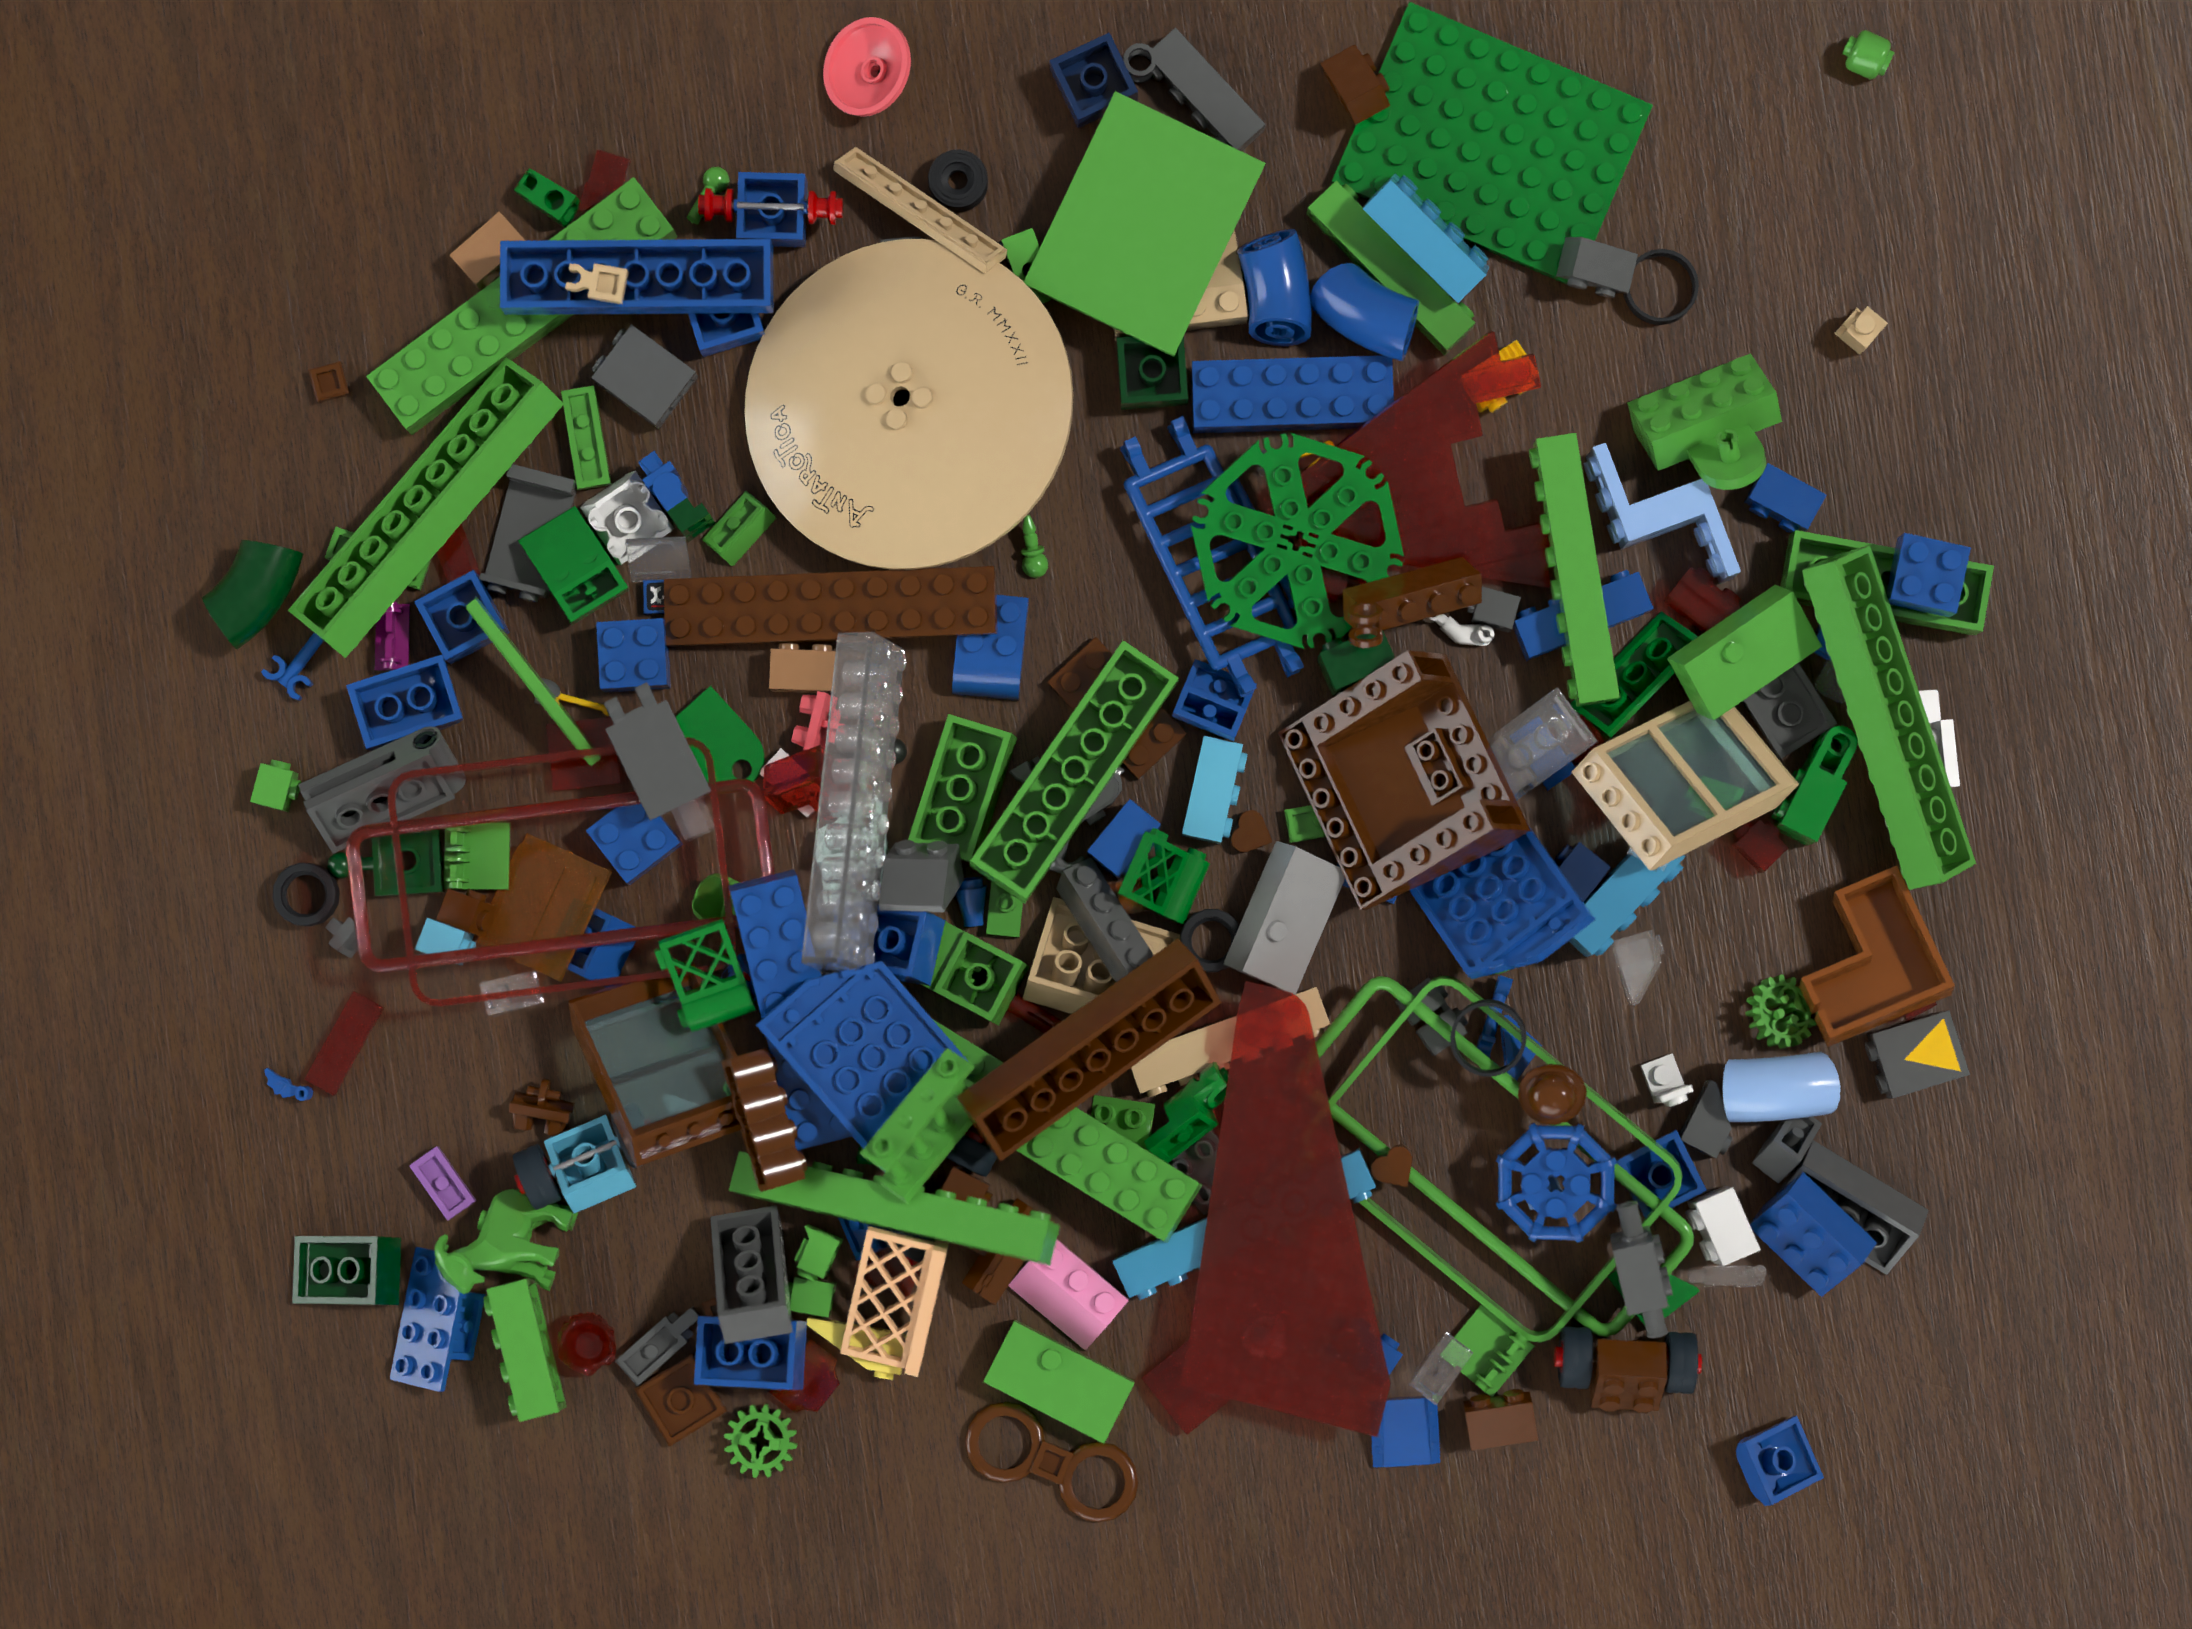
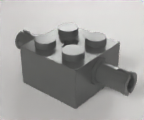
M1637 1201L1624 1202L1616 1206L1622 1231L1610 1234L1627 1314L1630 1316L1642 1313L1647 1337H1661L1668 1333L1662 1308L1668 1307L1666 1296H1671L1673 1293L1667 1267H1659L1660 1263H1665L1659 1234L1652 1235L1650 1225L1642 1226Z

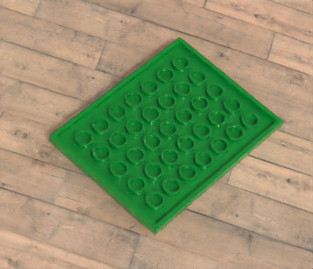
M1409 2L1379 71L1390 88V91L1385 93L1390 106L1356 124L1331 185L1337 180L1341 186L1347 184L1358 196L1369 200L1395 173L1400 178L1405 175L1418 188L1416 194L1423 201L1428 198L1440 209L1439 217L1447 225L1453 222L1464 233L1463 241L1567 284V279L1556 276L1565 237H1584L1596 240L1653 105Z

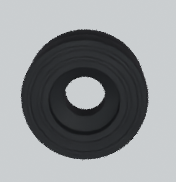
M955 149L941 154L934 160L928 173V185L933 199L951 212H966L975 208L984 199L988 189V176L983 162L975 154L966 150ZM956 172H961L968 178L967 185L960 190L953 189L948 183L949 177Z

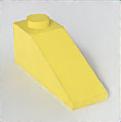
M809 1316L807 1318V1326L841 1350L847 1323ZM870 1327L878 1340L892 1332L888 1329ZM862 1329L851 1335L849 1345L865 1348L872 1344ZM903 1332L902 1335L906 1339L907 1333ZM896 1337L882 1344L887 1354L902 1357L904 1348ZM849 1356L867 1370H873V1376L877 1378L893 1380L894 1374L901 1375L903 1368Z

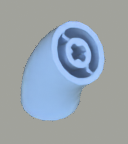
M1823 1052L1771 1058L1729 1059L1725 1065L1723 1075V1102L1726 1117L1729 1122H1761L1832 1114L1837 1109L1840 1101L1841 1087L1839 1075L1832 1060Z

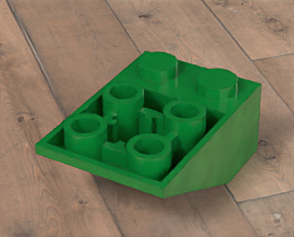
M576 506L518 540L571 626L628 591L627 584Z

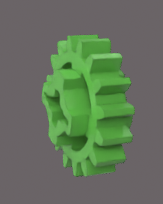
M755 1404L750 1405V1414L747 1415L743 1410L738 1412L739 1422L735 1420L729 1421L728 1424L734 1431L725 1433L724 1438L731 1440L732 1444L724 1449L725 1452H734L735 1454L730 1461L731 1464L742 1463L740 1469L742 1474L750 1468L753 1469V1478L758 1477L760 1470H764L765 1475L771 1477L772 1467L781 1472L784 1470L781 1461L783 1459L789 1462L792 1461L793 1456L788 1453V1450L796 1449L798 1444L790 1441V1437L796 1435L797 1430H788L787 1425L792 1420L790 1417L784 1420L779 1418L782 1409L778 1408L774 1413H770L769 1404H764L762 1411H758ZM758 1418L756 1428L750 1432L741 1431L748 1421ZM771 1421L780 1428L783 1437L775 1435L770 1428ZM762 1426H764V1438L770 1440V1444H765L758 1456V1444L752 1441V1437H757L762 1430ZM739 1444L747 1447L752 1454L751 1460L743 1455ZM771 1450H781L778 1457L764 1463L768 1452Z

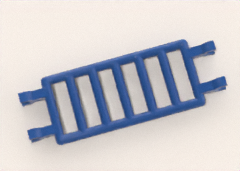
M1184 416L1172 420L1170 422L1171 425L1167 427L1169 434L1176 442L1182 454L1178 457L1149 469L1136 436L1123 442L1124 445L1120 447V450L1134 473V476L1127 478L1123 485L1210 667L1213 670L1227 667L1241 699L1257 689L1242 662L1243 659L1274 646L1287 677L1300 672L1304 665L1292 645L1264 636L1219 655L1211 637L1233 628L1229 625L1236 621L1239 614L1236 613L1234 618L1228 622L1220 618L1205 625L1197 609L1198 606L1207 603L1205 590L1190 595L1182 578L1200 570L1198 558L1196 556L1176 565L1168 547L1193 537L1190 525L1196 528H1204V524L1191 522L1162 535L1153 518L1206 495L1201 494V492L1224 471L1210 445L1196 448ZM1199 461H1205L1212 478L1147 505L1139 487ZM1230 485L1226 490V497L1231 503L1240 505ZM1235 539L1212 549L1211 555L1213 563H1216L1247 549L1251 559H1253L1262 549L1261 547ZM1277 583L1268 591L1270 597L1253 605L1252 615L1255 618L1276 608L1284 625L1282 628L1290 629L1295 626L1297 621ZM1217 593L1216 595L1212 596L1209 601L1221 597L1220 594Z

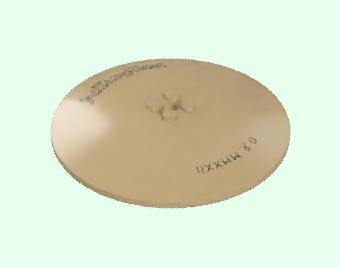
M901 239L862 247L823 266L794 290L773 316L764 331L765 335L762 336L757 346L749 370L746 387L745 425L750 455L758 477L778 510L797 530L825 550L846 560L869 567L890 570H915L952 563L973 555L995 543L1029 514L1050 485L1063 458L1073 417L1074 395L1067 351L1050 313L1036 294L1018 276L1000 263H997L992 269L983 273L938 241L929 239ZM901 389L908 390L910 393L908 403L904 406L894 405L893 397L895 393Z

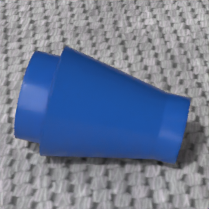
M982 877L964 878V881L955 893L964 927L984 925L983 914L987 885H983Z

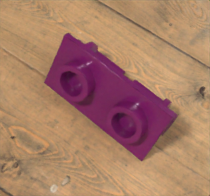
M393 602L376 623L375 670L392 671L409 665L410 604H397V602Z

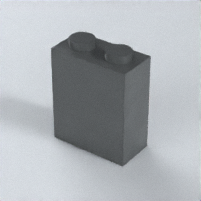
M631 324L627 331L623 328L616 335L612 342V345L615 347L607 357L602 355L592 368L594 375L591 378L597 385L659 430L696 381L698 375L693 369Z

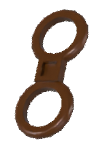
M1001 1402L987 1406L975 1415L968 1426L965 1438L968 1459L975 1470L989 1480L1008 1483L1021 1480L1030 1473H1033L1059 1485L1061 1498L1069 1511L1083 1520L1097 1523L1114 1520L1126 1512L1136 1498L1139 1484L1136 1466L1129 1455L1114 1444H1103L1097 1441L1083 1444L1072 1452L1045 1441L1043 1427L1035 1414L1022 1405L1010 1402ZM995 1417H1015L1023 1422L1030 1432L1032 1440L1031 1451L1025 1461L1016 1467L1008 1469L994 1467L985 1460L980 1452L978 1442L980 1432L985 1424ZM1097 1455L1109 1457L1118 1463L1125 1478L1124 1490L1119 1499L1109 1507L1099 1509L1088 1507L1079 1501L1073 1492L1071 1482L1073 1472L1078 1464L1088 1457Z

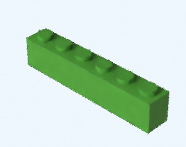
M1336 180L1307 208L1306 215L1355 265L1359 266L1371 278L1397 293L1419 300L1415 326L1445 356L1473 329L1475 322L1472 320L1474 317L1473 312L1464 303L1460 302L1457 304L1363 210V207L1356 201L1359 198L1349 185L1344 184L1341 186Z

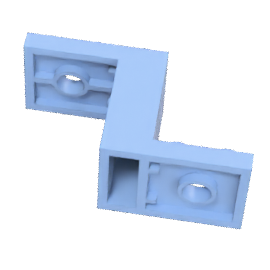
M1606 443L1591 449L1586 456L1588 462L1584 463V469L1589 481L1595 480L1599 490V493L1595 494L1598 506L1602 513L1607 511L1611 524L1607 525L1610 538L1614 544L1619 543L1621 550L1696 522L1697 528H1694V534L1699 546H1705L1709 559H1706V566L1712 578L1717 577L1719 584L1732 580L1741 572L1709 486L1702 479L1629 505Z

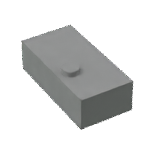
M1276 841L1223 964L1276 989L1296 995L1344 883L1345 876L1341 868L1296 846Z

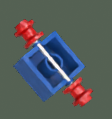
M738 172L737 199H734L733 189H727L725 195H714L711 188H706L705 195H699L698 213L705 216V222H711L714 215H724L727 222H733L734 213H737L736 239H771L773 247H806L807 215L809 224H814L817 218H828L830 225H836V219L843 218V198H837L836 191H831L828 198H818L815 191H809L807 201L808 182L805 174Z

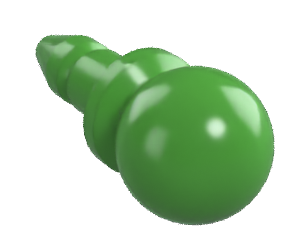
M1027 515L1024 518L1022 527L1023 533H1025L1024 541L1026 548L1021 550V554L1025 556L1022 561V569L1027 576L1039 578L1047 572L1048 560L1042 554L1044 546L1038 545V538L1035 533L1036 526L1031 516Z

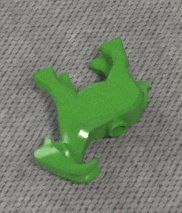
M519 1189L504 1190L493 1198L488 1211L482 1210L477 1226L481 1232L478 1239L473 1243L447 1253L449 1245L446 1244L448 1235L444 1234L437 1240L434 1247L435 1264L446 1281L463 1294L469 1293L474 1284L484 1283L485 1278L473 1272L474 1270H489L521 1275L535 1280L540 1287L550 1291L556 1271L548 1270L546 1265L554 1266L559 1256V1248L530 1242L532 1229L546 1222H553L560 1230L572 1231L578 1212L573 1213L570 1206L557 1203L548 1204L546 1207L535 1210L526 1193L521 1194Z

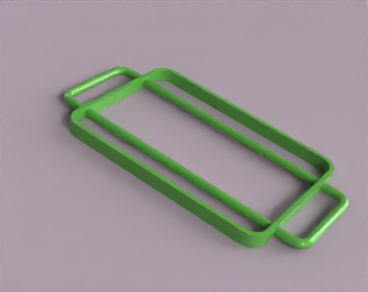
M1379 976L1366 982L1300 1060L1295 1070L1297 1087L1306 1097L1321 1108L1310 1121L1303 1134L1302 1147L1308 1160L1315 1167L1327 1163L1317 1155L1310 1142L1312 1131L1326 1114L1337 1121L1376 1155H1387L1390 1148L1340 1108L1336 1102L1412 1012L1450 1042L1452 1027L1421 1002L1433 988L1441 985L1451 986L1473 1003L1484 1000L1462 981L1450 976L1433 978L1423 986L1416 996L1389 977ZM1378 990L1388 991L1404 1004L1406 1008L1331 1098H1328L1309 1081L1308 1073L1371 996ZM1493 1006L1479 1007L1522 1043L1521 1031L1516 1025ZM1455 1032L1458 1050L1481 1069L1492 1070L1501 1068L1459 1032ZM1526 1035L1525 1046L1547 1064L1563 1065ZM1507 1072L1491 1076L1518 1098L1519 1082ZM1585 1083L1587 1089L1586 1096L1667 1162L1673 1169L1675 1181L1670 1190L1660 1199L1620 1165L1616 1164L1614 1168V1179L1652 1209L1642 1221L1643 1227L1651 1226L1660 1216L1679 1232L1680 1242L1665 1259V1263H1661L1659 1266L1660 1268L1666 1266L1669 1276L1689 1253L1694 1241L1692 1227L1683 1217L1668 1206L1681 1188L1682 1171L1680 1164L1671 1153ZM1568 1122L1556 1125L1549 1124L1550 1126H1571ZM1578 1143L1577 1148L1595 1162V1160ZM1411 1167L1409 1177L1411 1184L1565 1310L1562 1316L1549 1329L1532 1331L1505 1311L1372 1199L1367 1198L1359 1202L1514 1332H1519L1528 1341L1543 1342L1552 1339L1572 1317L1585 1328H1590L1592 1333L1608 1337L1620 1332L1635 1316H1628L1625 1305L1610 1323H1601L1581 1307L1616 1267L1614 1255L1575 1300H1572Z

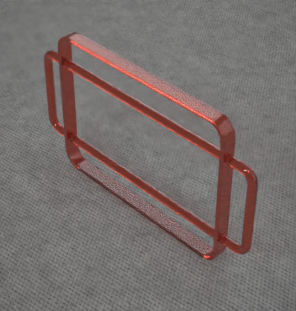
M686 738L689 746L699 750L706 761L708 785L711 792L701 797H711L725 916L414 955L400 834L640 805L641 802L636 792H627L398 821L396 794L400 786L406 781L416 778L617 754L613 746L418 769L402 773L392 782L388 792L390 822L367 824L358 827L350 834L346 844L357 947L360 959L368 969L374 972L386 973L408 970L413 993L421 1002L433 1007H446L671 978L668 970L448 999H431L421 992L416 969L671 937L722 918L735 950L736 938L734 928L739 927L736 915L732 914L718 795L745 792L751 797L761 875L765 877L775 874L766 800L763 790L756 783L748 779L716 781L710 750L702 742L694 738ZM392 835L407 956L379 959L373 955L371 948L360 844L367 838ZM720 961L713 972L722 970L728 963ZM710 965L695 968L707 972ZM676 969L679 975L681 969ZM687 971L686 974H685V976H690V975H695V974H693V973Z

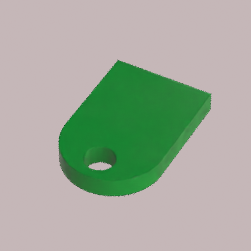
M709 686L675 718L705 779L718 789L739 791L752 785L760 776L761 769L765 763L764 749L759 738L721 696ZM744 760L750 763L752 771L748 778L738 779L734 776L733 767L738 761Z

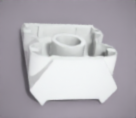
M636 471L625 474L624 477L591 499L586 500L580 507L618 565H622L674 529Z

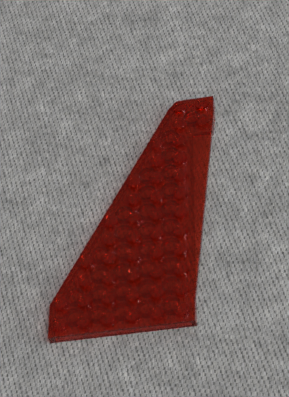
M1245 981L1235 1026L1189 1346L1179 1385L1378 1437L1391 1381L1310 1014L1305 1003L1294 993Z

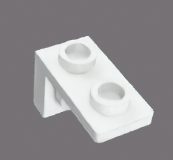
M1673 1053L1640 1065L1654 1103H1663L1665 1107H1671L1687 1101L1686 1094L1694 1091L1692 1085H1684Z

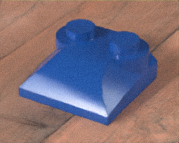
M1792 1416L1753 1436L1745 1437L1737 1445L1736 1457L1754 1497L1760 1500L1764 1506L1773 1505L1824 1478L1797 1416Z

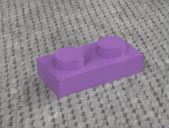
M436 1146L409 1165L447 1221L477 1201L439 1146Z

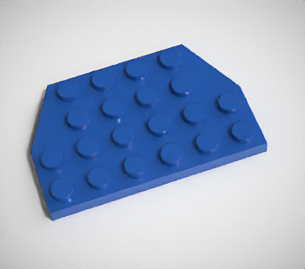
M1531 828V831L1506 846L1409 890L1466 975L1471 979L1542 962L1596 920Z
M882 961L808 979L756 1024L758 1029L863 1149L946 1048L967 1060Z

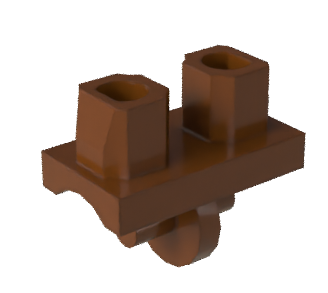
M543 1079L540 1088L528 1086L527 1093L516 1092L513 1101H510L508 1112L513 1113L514 1129L531 1130L534 1117L546 1119L544 1133L556 1136L564 1132L566 1124L574 1113L575 1103L560 1100L561 1092L550 1090L551 1081Z

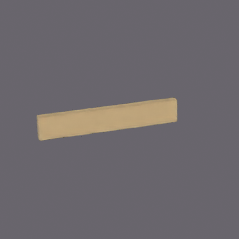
M857 147L834 161L833 171L983 273H986L1006 258V248Z

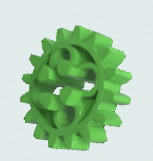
M1778 975L1773 978L1764 979L1760 985L1752 988L1755 995L1746 1000V1002L1752 1005V1009L1746 1011L1745 1014L1754 1019L1749 1028L1757 1027L1759 1032L1756 1038L1760 1040L1767 1037V1046L1769 1047L1778 1044L1779 1049L1799 1045L1802 1043V1039L1812 1035L1808 1028L1816 1026L1815 1020L1811 1019L1812 1013L1799 986H1795V977L1785 980L1784 975ZM1779 1007V1009H1777V1010H1773V1011L1768 1010V1009H1773V1008ZM1789 1013H1794V1014H1795V1015H1789V1016H1787V1017H1784L1786 1014H1789Z

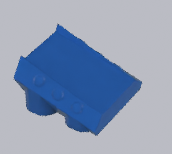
M1437 1396L1396 1397L1370 1401L1369 1419L1371 1422L1373 1467L1440 1463Z

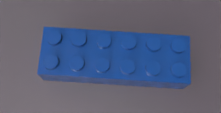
M1383 355L1192 361L1193 433L1392 428L1395 422L1393 360Z

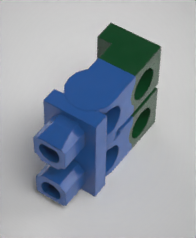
M653 451L638 462L647 475L642 481L652 495L658 498L688 542L716 524L702 503L695 508L688 500L687 489L681 481L682 478L670 461L663 464L655 451Z

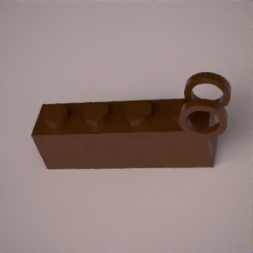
M1463 557L1343 589L1344 620L1353 627L1349 632V642L1353 646L1360 648H1371L1381 644L1383 641L1382 630L1482 603L1481 573ZM1361 634H1372L1376 636L1372 639L1366 640L1356 638L1358 635Z

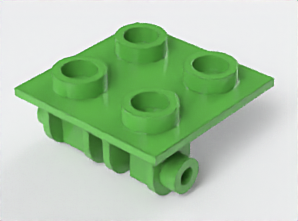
M445 822L444 889L509 890L510 823Z
M1094 1095L1091 1117L1147 1150L1144 1141L1152 1134L1155 1104Z
M1481 1304L1440 1355L1486 1394L1493 1397L1534 1348V1345L1519 1332H1514Z

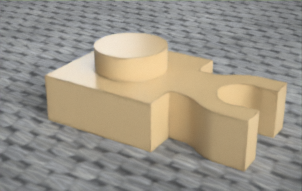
M570 263L569 271L579 273L581 279L576 284L566 282L565 289L567 291L580 292L587 289L589 290V299L623 305L629 273L627 269L594 263L593 271L589 272L580 265Z

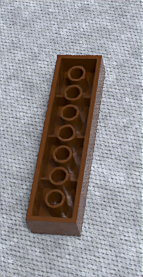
M1176 939L956 1098L984 1142L997 1158L1002 1161L1222 1002L1198 959L1179 939Z

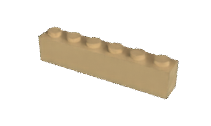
M1315 987L1171 1039L1131 1067L1140 1094L1147 1091L1148 1097H1152L1168 1091L1165 1084L1178 1080L1180 1086L1187 1084L1193 1077L1199 1080L1197 1073L1213 1062L1218 1063L1219 1070L1223 1067L1227 1070L1231 1068L1229 1061L1240 1057L1243 1063L1262 1057L1260 1050L1271 1046L1277 1052L1293 1046L1292 1039L1305 1035L1306 1040L1321 1036L1325 1032L1323 1027L1329 1026L1330 1022L1318 989Z

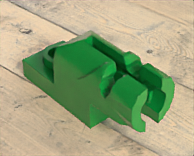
M1213 1062L1200 1072L1199 1081L1193 1077L1185 1087L1169 1098L1163 1104L1169 1122L1144 1141L1147 1150L1166 1163H1169L1219 1125L1213 1109L1225 1101L1236 1089V1084L1230 1073L1224 1067L1219 1070L1218 1063Z

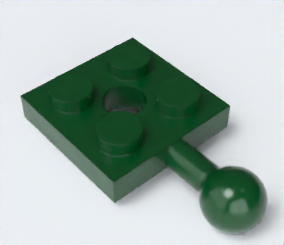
M440 825L389 828L371 836L372 857L352 858L345 852H337L327 862L329 873L339 879L348 877L353 871L373 870L376 897L444 892ZM406 851H411L416 856V864L411 870H403L399 866V857Z

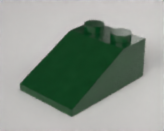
M295 1236L292 1303L399 1305L401 1237Z

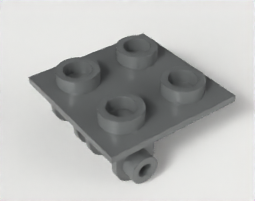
M1213 1129L1168 1163L1202 1184L1193 1203L1203 1215L1207 1214L1252 1176Z

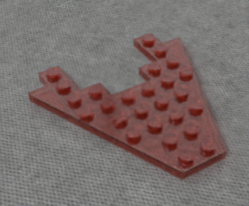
M1487 332L1335 445V447L1365 456L1357 463L1356 468L1358 469L1364 461L1370 460L1372 464L1365 472L1369 479L1375 478L1379 473L1384 475L1383 480L1379 484L1374 485L1375 489L1382 486L1388 480L1404 557L1398 554H1390V558L1399 559L1403 562V565L1423 568L1463 557L1481 573L1483 578L1545 588L1551 587L1545 559V548L1550 547L1548 534H1542L1540 522L1504 530L1497 498L1465 506L1451 448L1452 443L1483 436L1476 403L1541 388L1533 353L1501 361L1495 332ZM1319 457L1300 471L1307 507L1343 475V466L1339 462ZM1366 501L1331 534L1371 547L1381 546L1385 541V532L1378 504L1374 501ZM1298 531L1301 545L1314 548V544L1302 539V532ZM1309 532L1308 536L1318 538V535Z

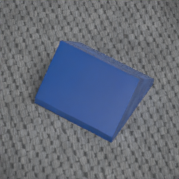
M1677 1130L1656 1139L1657 1143L1675 1157L1682 1171L1681 1188L1668 1206L1674 1208L1707 1191ZM1646 1145L1616 1160L1618 1165L1660 1199L1670 1190L1675 1181L1673 1169L1669 1164ZM1627 1189L1633 1201H1637L1638 1209L1643 1217L1646 1218L1652 1209Z

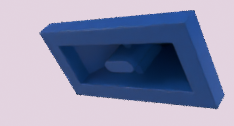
M1503 1015L1519 1028L1517 1022L1513 1018H1511L1509 1015ZM1500 1026L1504 1066H1506L1519 1053L1521 1042ZM1526 1031V1035H1528L1531 1039H1533L1537 1044H1539L1542 1047V1045ZM1525 1046L1520 1060L1507 1073L1518 1080L1536 1054Z

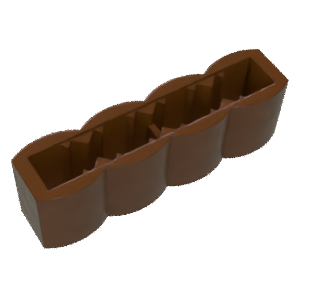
M767 1048L722 1061L724 1076L732 1095L734 1110L741 1125L743 1140L751 1159L752 1170L760 1192L805 1179L804 1171L807 1170V1163L801 1151L798 1152L795 1146L797 1129L793 1120L788 1119L785 1112V1106L788 1103L787 1095L784 1088L778 1086L775 1073L778 1072V1066L774 1055L769 1054Z

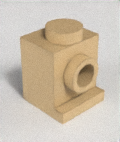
M1868 306L1863 311L1856 308L1834 334L1860 355L1888 323Z

